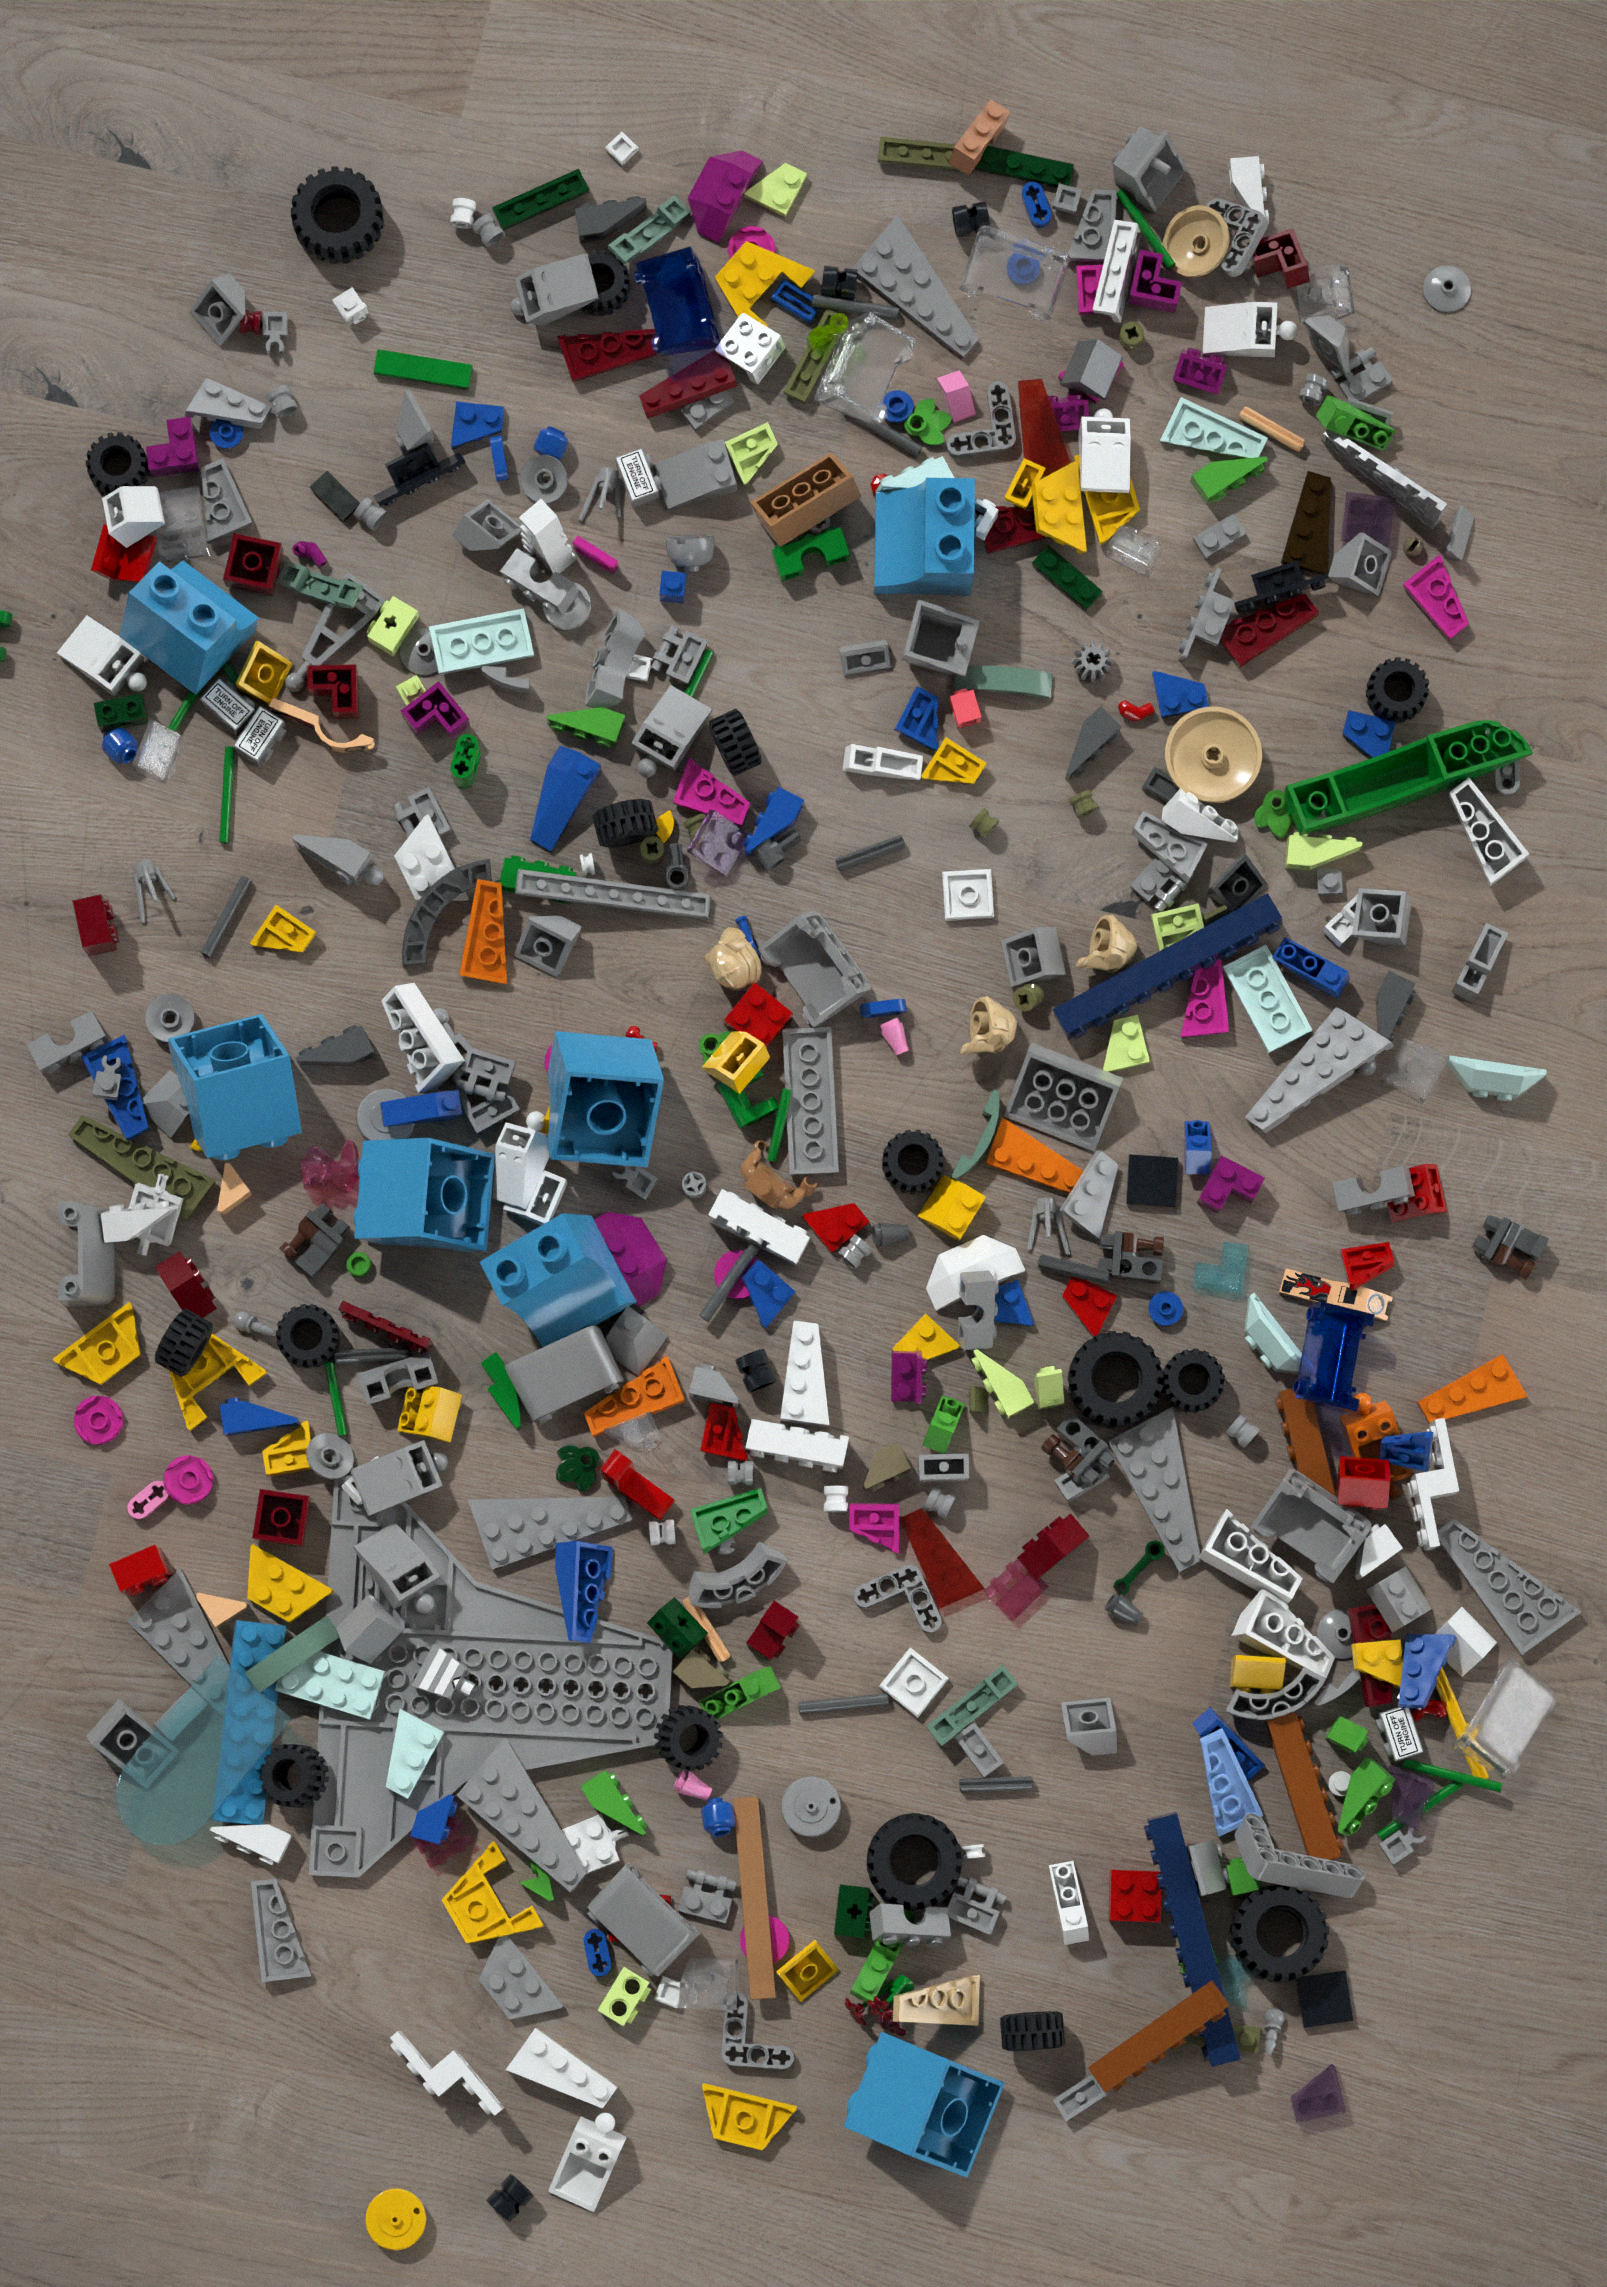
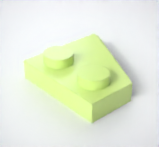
M785 163L748 189L744 197L786 217L807 177V173Z
M768 422L724 442L743 486L750 481L778 445Z
M1199 903L1150 914L1159 951L1204 928Z
M1138 1015L1114 1020L1103 1070L1110 1073L1149 1063L1150 1060Z

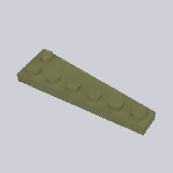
M84 1115L80 1117L68 1133L71 1138L135 1184L141 1183L149 1187H155L158 1174L167 1175L169 1178L165 1191L183 1198L179 1215L187 1221L216 1183L214 1179L132 1139L126 1141L123 1134Z

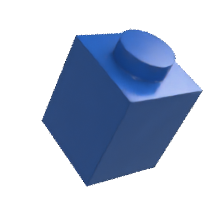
M662 571L659 592L660 601L684 604L686 573Z

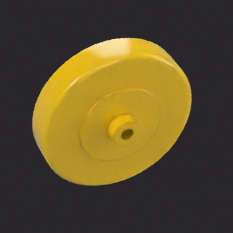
M392 2188L379 2193L370 2202L365 2215V2225L369 2236L377 2245L388 2250H403L416 2243L425 2230L427 2220L426 2211L421 2200L412 2192L401 2188Z

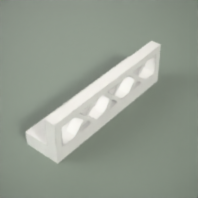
M1114 220L1093 306L1094 313L1110 315L1116 323H1121L1142 237V232L1137 223Z

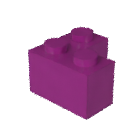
M1144 250L1139 251L1128 304L1171 313L1176 312L1182 282L1159 277L1163 254Z
M191 417L166 420L169 443L146 447L148 467L152 478L200 471Z
M439 681L400 710L402 718L416 735H419L436 721L450 739H453L470 726L467 715Z
M1221 1155L1197 1203L1218 1214L1229 1193L1252 1203L1265 1177Z

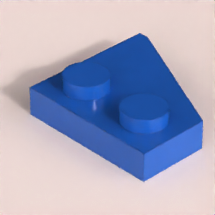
M1158 671L1152 672L1161 718L1187 714L1199 708L1209 707L1203 683Z
M916 686L894 730L936 751L938 748V697Z
M1348 710L1342 736L1351 743L1356 744L1363 753L1374 758L1389 752L1396 721Z
M758 1259L742 1277L745 1288L750 1294L752 1305L759 1316L760 1325L766 1328L796 1291Z
M1018 1280L999 1286L998 1294H995L998 1313L997 1316H994V1321L1005 1324L1033 1326L1034 1323Z
M1427 1431L1383 1437L1379 1459L1389 1460V1464L1428 1472L1433 1432Z

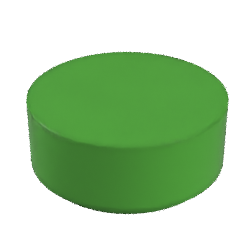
M355 1252L348 1257L346 1266L349 1273L354 1277H364L370 1272L372 1263L365 1253Z

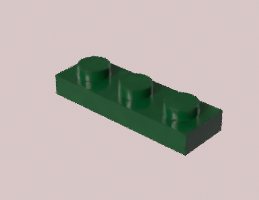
M1049 545L1032 562L1036 569L1086 611L1103 593L1099 587Z

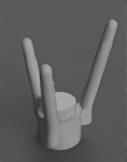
M604 467L601 468L599 476H595L594 485L578 518L579 522L583 521L598 487L602 490L598 508L600 510L603 509L607 492H612L615 489L616 517L619 518L621 516L620 487L622 481L618 480L619 472L617 470Z
M151 859L140 861L134 865L136 873L133 874L136 883L141 923H145L141 881L142 884L148 885L155 903L158 902V898L152 882L156 880V877L171 899L174 900L176 898L162 876L159 866H154Z
M1055 1198L1037 1199V1207H1033V1218L1027 1250L1031 1251L1038 1216L1040 1220L1045 1221L1046 1237L1048 1239L1051 1237L1050 1220H1053L1055 1216L1065 1254L1069 1256L1070 1251L1060 1216V1206H1056Z

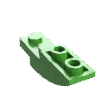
M904 1910L906 1919L914 1924V1914ZM876 1941L849 1994L866 2003L868 2000L874 2002V1996H877L904 1943L897 1942L885 1945L882 1941Z

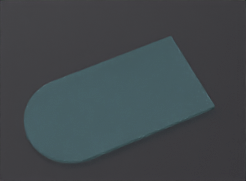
M217 1655L121 1772L116 1787V1805L124 1825L132 1835L156 1845L177 1844L194 1836L292 1718L240 1675L236 1669H233Z

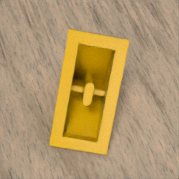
M1024 458L1004 500L1026 509L1033 500L1032 485L1042 479L1046 468Z

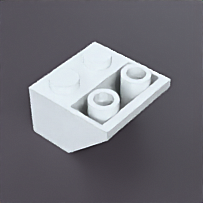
M121 486L102 498L108 532L126 548L165 524L159 491L155 486Z
M543 1170L527 1208L523 1209L505 1203L503 1210L543 1225L553 1219L567 1186V1180Z

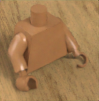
M761 1140L754 1143V1150L750 1152L740 1167V1174L745 1179L744 1186L768 1206L779 1209H791L805 1196L812 1195L817 1183L809 1185L807 1182L810 1177H805L799 1188L795 1189L760 1161L762 1151L759 1149L758 1144H761L765 1150L768 1148L767 1144Z

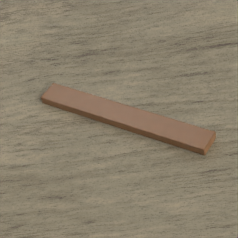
M759 1797L734 1798L750 2000L776 1998Z

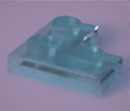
M1224 1242L1220 1265L1196 1262L1192 1288L1241 1295L1249 1245Z
M1236 1954L1216 1955L1218 1958L1217 1969L1226 2001L1229 2005H1244L1243 1979L1259 1978L1255 1977L1254 1973L1248 1972L1243 1968L1245 1965L1241 1960L1238 1962L1235 1957Z

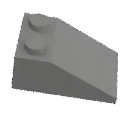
M724 439L699 445L654 464L656 474L662 486L661 491L667 511L737 492V484Z
M120 1698L87 1735L88 1740L96 1749L147 1789L180 1752L174 1744Z
M1214 1840L1186 1847L1198 1895L1203 1896L1227 1889L1226 1884L1229 1883L1226 1868L1221 1869L1219 1859H1223L1220 1845H1215Z

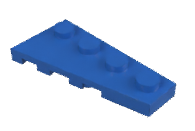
M124 1034L81 1056V1059L95 1083L97 1071L104 1072L102 1067L103 1056H107V1064L109 1066L115 1065L116 1058H120L121 1067L115 1073L122 1076L118 1101L104 1099L126 1141H129L149 1131Z

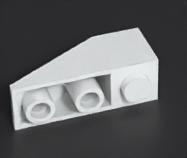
M1259 156L1230 158L1228 169L1231 191L1241 206L1261 212L1269 224L1268 210H1264L1263 202L1267 201L1266 187H1262L1261 179L1265 176L1264 164L1259 163Z
M1181 788L1163 808L1162 821L1181 834L1236 842L1238 840V827L1232 820L1224 819L1213 807L1205 806L1198 801L1194 794L1190 792L1185 793Z
M169 1201L155 1202L154 1206L147 1207L146 1203L132 1204V1208L124 1209V1205L109 1206V1211L101 1213L104 1243L128 1241L140 1236L178 1209V1204L169 1205Z
M269 1824L211 1827L210 1831L215 1833V1839L226 1844L231 1840L238 1844L237 1849L249 1855L251 1851L261 1854L259 1859L270 1865H273L274 1861L277 1863L281 1862L293 1835Z
M1074 1862L1049 1865L1064 1945L1089 1941L1088 1924Z

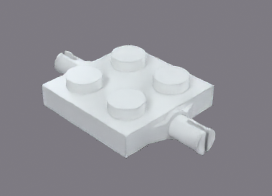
M158 1174L155 1187H149L141 1183L135 1184L129 1208H132V1204L146 1203V1206L150 1207L154 1206L155 1202L169 1201V1205L178 1204L179 1207L138 1236L141 1240L137 1253L144 1256L147 1255L150 1243L157 1242L169 1246L173 1239L183 1198L165 1191L169 1178L167 1175Z
M602 1814L562 1829L564 1836L587 1874L619 1862L620 1859L616 1852L615 1841L629 1836L625 1826L611 1832L606 1826Z

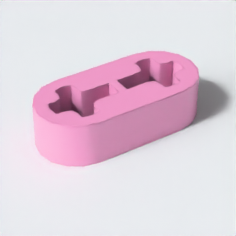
M162 1481L150 1483L130 1500L127 1508L133 1518L138 1520L145 1519L168 1500L169 1495L166 1493L165 1488L162 1492L164 1495L162 1498L156 1496L152 1500L149 1499L155 1493L153 1490L155 1486L158 1488L164 1487ZM146 1500L149 1502L143 1507L145 1511L143 1514L139 1512L134 1514V1504L136 1502L139 1504L144 1503Z

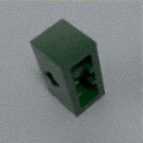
M142 694L94 703L97 724L101 733L107 732L110 729L128 728L149 723L146 704Z
M675 1597L660 1608L647 1622L652 1630L680 1659L695 1648L708 1634Z
M840 1884L834 1935L864 1938L865 1933H870L871 1922L869 1918H866L867 1909L873 1908L874 1894L869 1893L870 1888ZM853 1904H857V1909L862 1912L861 1915L856 1916V1919H851V1914L847 1913V1909L852 1908Z

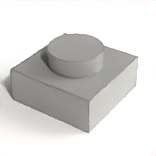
M1059 184L1052 209L1075 215L1082 189Z
M1341 869L1316 871L1318 896L1340 895L1343 893Z

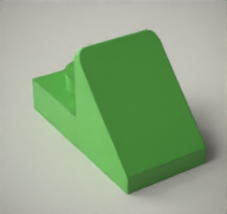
M530 1859L533 1874L538 1873L539 1878L519 1883L548 1901L555 1900L549 1874Z

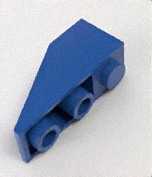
M779 786L776 792L771 791L765 802L768 805L765 813L760 812L754 823L757 826L754 834L749 833L744 841L745 855L750 856L761 843L768 839H775L791 828L804 806V799Z
M1284 937L1272 957L1317 989L1337 1000L1350 980L1347 970Z

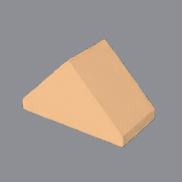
M225 1163L217 1208V1212L221 1215H225L252 1195L230 1163Z
M197 1593L196 1598L216 1628L221 1627L248 1609V1604L245 1602Z

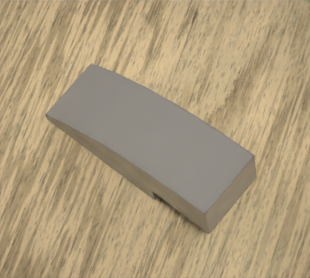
M1488 923L1485 924L1451 991L1452 993L1472 1003L1475 1001L1508 933Z

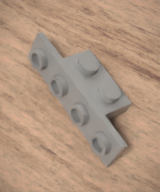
M1218 567L1213 574L1208 573L1203 585L1207 587L1205 594H1200L1195 608L1198 609L1195 617L1191 616L1186 630L1190 631L1187 639L1183 638L1177 651L1181 653L1178 660L1182 662L1188 656L1194 638L1214 646L1218 645L1235 600L1213 591L1222 570Z

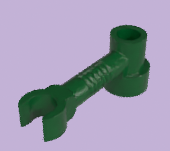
M1157 1540L1150 1541L1145 1547V1554L1122 1579L1116 1580L1113 1587L1119 1582H1124L1126 1590L1123 1591L1122 1595L1126 1594L1129 1591V1585L1138 1577L1141 1571L1152 1560H1159L1163 1557L1165 1553L1164 1545ZM1153 1545H1157L1160 1548L1159 1554H1151L1150 1548Z

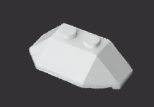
M982 1235L939 1254L926 1287L935 1310H940L962 1300L959 1295L960 1273L989 1270L998 1283L1025 1272L1026 1270L1016 1248Z

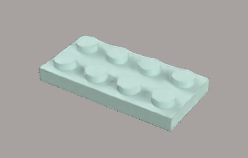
M524 608L429 627L439 675L534 657Z
M1264 945L1223 966V971L1269 1054L1312 1032V1028L1278 965L1272 958L1273 956L1267 945Z
M317 1652L277 1681L275 1691L371 1720L385 1671L323 1652Z

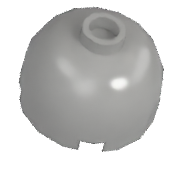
M702 534V538L695 535L666 538L668 557L676 566L685 567V572L699 571V566L707 564L714 554V535Z

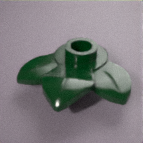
M573 1444L561 1447L557 1454L563 1462L557 1468L556 1480L561 1482L575 1481L579 1492L586 1491L593 1485L596 1479L594 1469L599 1465L600 1461L598 1452L592 1447L579 1448ZM584 1455H588L590 1457L589 1464L584 1463Z

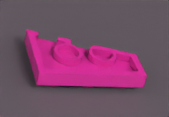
M1440 554L1407 580L1403 587L1446 638L1451 640L1467 627L1469 623L1459 598L1455 594L1451 584L1452 581L1446 572Z
M690 757L688 758L673 804L742 827L750 802L727 785H724L714 775L696 764Z
M1215 960L1216 963L1208 969L1203 970L1201 968L1195 971L1180 1038L1229 1033L1222 960Z

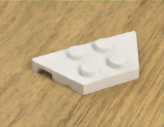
M429 814L424 816L394 855L415 900H420L432 884L455 869ZM465 891L452 901H467L470 898Z

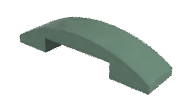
M674 195L659 206L656 213L628 234H622L610 243L607 248L623 264L631 262L669 235L690 215L691 211Z
M289 561L286 562L277 580L278 584L299 594L343 608H354L364 588L361 584L345 579L340 581L310 571L305 566Z
M968 666L965 677L955 674L954 691L967 689V691L974 690V693L990 691L1027 694V697L1051 698L1053 674L1015 667Z
M995 1089L982 1114L990 1118V1121L972 1158L970 1159L964 1155L961 1156L951 1176L954 1180L958 1181L969 1173L981 1160L990 1145L999 1115V1093Z
M325 1616L245 1672V1675L257 1692L261 1693L284 1675L338 1639L339 1635L328 1616Z
M1002 1665L928 1724L926 1728L937 1742L943 1746L1016 1687L1018 1682L1006 1667Z

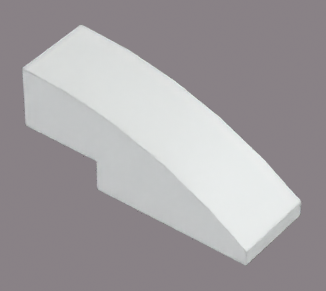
M851 744L845 747L842 771L887 778L920 780L923 756L882 747L870 748Z

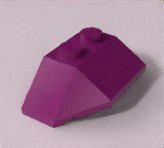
M742 150L709 157L687 198L698 234L720 244L744 199L745 192L749 189L763 163L762 160Z
M607 1211L594 1219L636 1300V1305L640 1307L660 1294L667 1258L642 1218Z

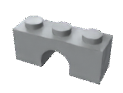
M516 548L500 571L505 579L504 583L514 590L518 587L524 591L523 594L531 601L539 600L543 603L542 606L549 612L554 613L557 611L564 615L579 593L575 583L557 572H554L552 577L546 582H535V577L541 569L538 562Z
M92 1010L70 1021L75 1032L74 1039L70 1044L66 1046L56 1045L49 1034L27 1044L42 1074H53L60 1070V1065L65 1062L73 1063L81 1059L82 1053L90 1049L93 1051L105 1045L104 1042L108 1038Z
M1400 1166L1379 1171L1381 1176L1380 1188L1371 1194L1365 1190L1362 1178L1354 1177L1333 1182L1338 1211L1347 1212V1216L1362 1213L1361 1209L1370 1207L1371 1210L1384 1208V1203L1394 1201V1205L1409 1202L1408 1198L1415 1196L1409 1167Z
M989 1270L960 1273L959 1295L966 1306L978 1305L977 1310L972 1315L958 1317V1341L964 1350L993 1348V1338H996L997 1335L994 1316H997L998 1313L995 1294H998L999 1286L997 1279H994Z
M430 1352L358 1373L367 1405L391 1398L392 1392L403 1387L411 1386L414 1387V1390H418L438 1383Z
M879 1904L869 1912L873 1941H882L885 1945L900 1942L905 1943L906 1946L927 1944L928 1947H939L951 1937L948 1908H923L914 1915L915 1924L910 1923L906 1919L903 1905Z

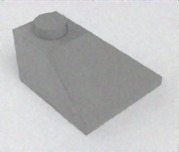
M230 273L212 279L189 310L219 346L225 343L245 315V290Z
M1330 315L1307 318L1305 325L1312 347L1346 373L1349 369V338L1346 332L1348 330L1346 325L1339 319L1336 321Z
M410 389L404 392L396 429L398 438L395 439L400 450H406V452L427 442L429 445L435 443L432 429Z
M487 499L462 517L452 537L470 551L501 548L518 536L521 530L519 528L520 525Z
M1359 533L1334 555L1328 577L1343 587L1379 596L1392 551L1365 533Z
M530 916L514 956L558 977L576 943L582 926L562 916Z
M169 1070L141 1100L145 1114L172 1139L190 1120V1115L178 1076Z
M627 1307L605 1340L614 1359L637 1376H640L668 1336L642 1315Z
M702 1364L701 1368L695 1367L689 1389V1398L738 1409L739 1402L737 1396L721 1373L715 1371L716 1367Z
M1111 1698L1061 1702L1066 1738L1069 1742L1092 1756L1117 1753V1733Z

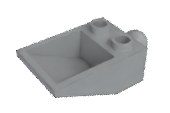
M584 253L540 266L516 277L515 280L520 297L515 298L511 302V311L516 316H525L526 323L545 326L599 299L588 254Z
M670 685L646 718L631 743L635 749L648 756V758L642 759L638 763V773L645 778L652 777L657 770L656 762L675 772L712 712V709ZM650 739L655 741L653 747H647L646 742ZM669 752L675 753L672 760L667 759Z
M296 834L292 838L296 849L334 871L338 875V879L349 886L351 883L358 886L363 877L368 884L373 886L379 885L383 881V871L377 866H371L373 860L370 852L351 840Z
M423 1440L350 1470L365 1510L368 1516L442 1487L443 1485L437 1472L446 1469L448 1459L441 1452L430 1455Z
M395 1522L353 1547L393 1609H396L412 1598H415L414 1606L418 1612L428 1613L433 1609L434 1600L432 1596L423 1592L434 1586L440 1575L427 1555ZM417 1578H420L422 1580V1582L419 1584L415 1583Z

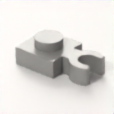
M263 312V337L270 338L266 342L268 354H271V347L273 345L279 346L280 354L284 353L285 347L281 338H288L287 312Z
M104 1055L102 1058L104 1072L97 1071L93 1097L118 1101L122 1076L115 1073L120 1069L121 1061L117 1057L115 1065L109 1066L107 1064L108 1058Z
M620 1165L625 1168V1173L619 1175L613 1172V1177L620 1181H628L625 1188L646 1200L659 1179L640 1167H636L633 1172L629 1166Z
M1417 1824L1411 1825L1407 1829L1406 1835H1403L1398 1830L1378 1844L1392 1865L1414 1851L1410 1846L1412 1843H1421L1425 1840V1835L1420 1836L1418 1839L1413 1837V1830L1419 1827Z

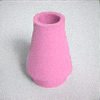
M898 1017L880 1025L882 1029L881 1034L891 1046L895 1055L909 1050L903 1022L900 1023Z
M681 1770L673 1786L680 1794L704 1801L708 1799L712 1791L711 1787L706 1785L692 1772Z

